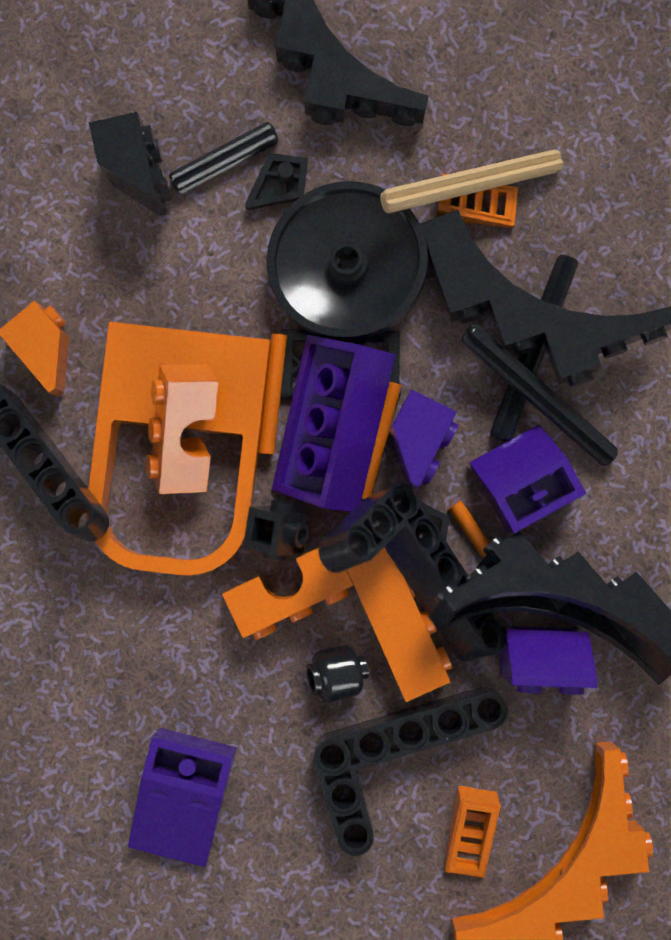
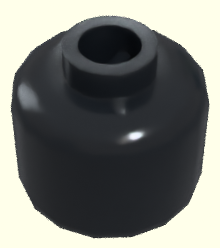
M349 645L320 650L313 655L312 662L306 666L307 679L312 694L314 696L319 695L327 703L359 695L363 688V679L369 677L368 666L364 656H357L354 649Z

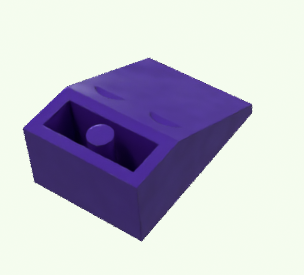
M159 728L152 736L144 765L128 847L206 868L237 747Z

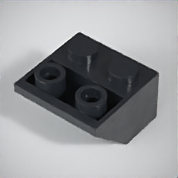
M138 112L88 122L97 163L112 186L159 216L166 215L165 202L171 201V195L167 179L163 177L161 167L158 164L163 163L158 140L154 138L151 125L144 126Z

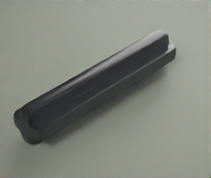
M265 122L172 171L169 174V179L176 192L182 194L277 144L278 135L272 124Z

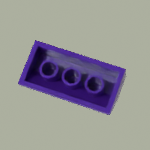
M307 335L272 490L325 509L352 512L361 503L395 354L362 345Z

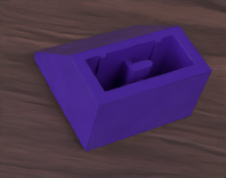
M411 389L389 431V435L405 483L412 489L420 487L421 483L426 485L432 480L440 463L433 458L438 448L444 449L445 446L448 447L458 428V424L452 422L456 411Z
M540 425L469 462L470 467L508 533H516L587 494L567 457Z
M501 626L504 631L505 646L500 652V674L510 685L517 686L518 692L542 693V686L558 687L559 693L581 695L584 694V688H597V675L589 632L581 628Z

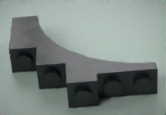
M248 0L249 10H254L255 14L262 18L274 19L277 15L282 16L275 46L277 62L282 63L286 69L294 72H303L306 68L311 69L304 103L305 115L311 116L314 122L322 125H333L334 121L343 123L346 108L353 109L354 114L364 118H374L378 114L392 117L394 123L402 126H413L415 122L423 124L429 95L398 86L368 69L344 48L327 27L314 0Z
M458 210L420 223L425 235L427 251L451 322L459 319L461 323L472 322L484 316L483 311L489 309L501 345L508 352L514 350L515 355L536 349L538 347L537 342L543 340L558 385L569 382L570 387H574L593 380L592 373L597 372L601 366L598 354L602 353L604 359L611 358L626 352L628 344L642 340L644 345H649L668 337L666 331L671 329V306L630 315L604 316L571 311L536 298L514 285L499 272L472 240Z
M520 531L507 539H504L501 535L492 540L483 549L486 556L477 566L476 570L465 579L466 583L460 587L453 583L441 591L435 598L438 605L428 617L436 628L441 630L461 619L488 612L524 611L549 615L581 626L607 640L634 660L658 685L671 676V610L637 572L624 581L617 576L606 584L579 551L566 560L558 556L547 564Z

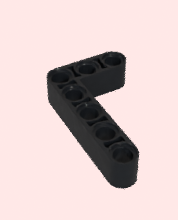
M0 383L1 448L65 532L88 542L99 540L105 535L109 527V517L106 511L20 398ZM21 424L19 431L13 436L14 429ZM43 453L42 460L34 466L36 457ZM66 481L64 491L56 497L57 488ZM89 511L87 523L79 528L80 517Z
M397 483L368 496L319 543L318 553L322 565L332 573H340L372 560L385 548L428 615L438 605L435 598L441 591L453 583L458 587L466 583L465 579L468 577L467 572L415 492L405 483ZM492 612L461 619L439 630L453 653L464 662L498 654L505 646L504 631Z
M479 687L321 735L315 745L314 762L336 839L341 850L351 856H361L369 851L374 841L372 820L357 772L358 769L494 730L502 726L508 716V705L504 698L492 688ZM486 698L495 699L497 707L492 715L486 717L478 715L477 708L482 700ZM446 710H454L459 714L457 723L450 728H444L438 724L439 716ZM409 721L416 722L421 727L419 734L413 739H405L399 735L400 727ZM368 733L378 734L382 738L381 745L375 750L369 751L364 749L360 744L361 738ZM334 744L339 746L344 754L341 759L330 762L323 758L321 751L324 747ZM341 784L349 785L355 791L354 795L348 800H339L332 792ZM352 824L361 825L366 829L365 834L359 839L349 838L345 835L344 831Z

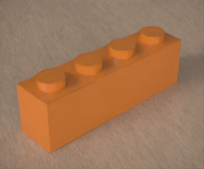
M383 548L372 560L348 569L347 571L405 702L450 683L446 672L453 669L444 647L436 649L430 637V634L436 632L435 626L428 618L429 615L426 610L419 612L414 601L415 593L386 549Z

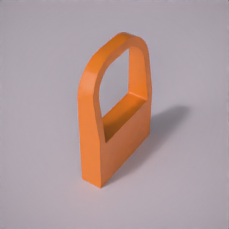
M109 321L88 487L107 515L119 425L127 423L148 426L149 419L155 418L156 405H153L151 399V384L153 380H158L159 364H208L219 381L215 420H198L189 424L184 430L243 437L233 524L227 539L216 551L198 559L141 554L124 546L116 538L109 524L105 535L95 542L110 559L130 569L189 576L212 571L228 562L239 551L244 543L249 507H253L270 340ZM89 511L86 512L87 521L89 519Z

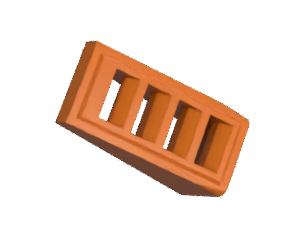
M504 185L475 192L473 209L466 208L467 195L459 196L458 206L451 205L452 198L438 201L436 217L458 210L464 223L513 228L515 224L518 187ZM483 194L490 195L488 212L481 211ZM498 196H506L504 216L496 214Z
M458 786L444 866L445 872L485 878L501 807L497 792ZM465 820L484 823L483 828L464 825ZM461 836L481 839V843L461 841ZM458 851L478 854V861L457 857Z

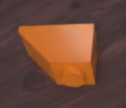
M34 300L0 329V336L48 393L59 397L65 391L69 336L62 327L66 324V321L51 305L45 309Z

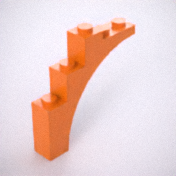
M611 741L595 743V778L589 807L578 834L560 861L537 884L513 900L481 913L452 918L454 940H563L560 922L604 918L603 903H608L609 898L607 884L602 876L649 872L648 858L653 857L652 839L649 832H645L635 820L628 821L627 819L633 816L632 801L629 793H625L623 777H628L629 766L626 754L621 752L619 747Z

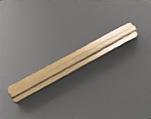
M549 150L388 188L380 194V201L386 213L397 212L553 174L563 168V161L558 150Z

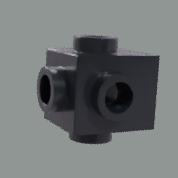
M271 500V506L249 507L243 547L263 552V557L273 560H286L287 555L303 553L304 546L309 537L308 521L310 514L294 510L295 503L283 500Z

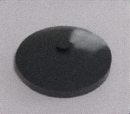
M356 181L326 184L298 198L278 220L270 237L267 250L268 278L273 293L284 312L304 330L319 337L337 341L367 339L395 326L416 304L423 290L428 269V251L425 235L418 219L410 208L392 213H386L383 210L380 194L385 189L373 184Z

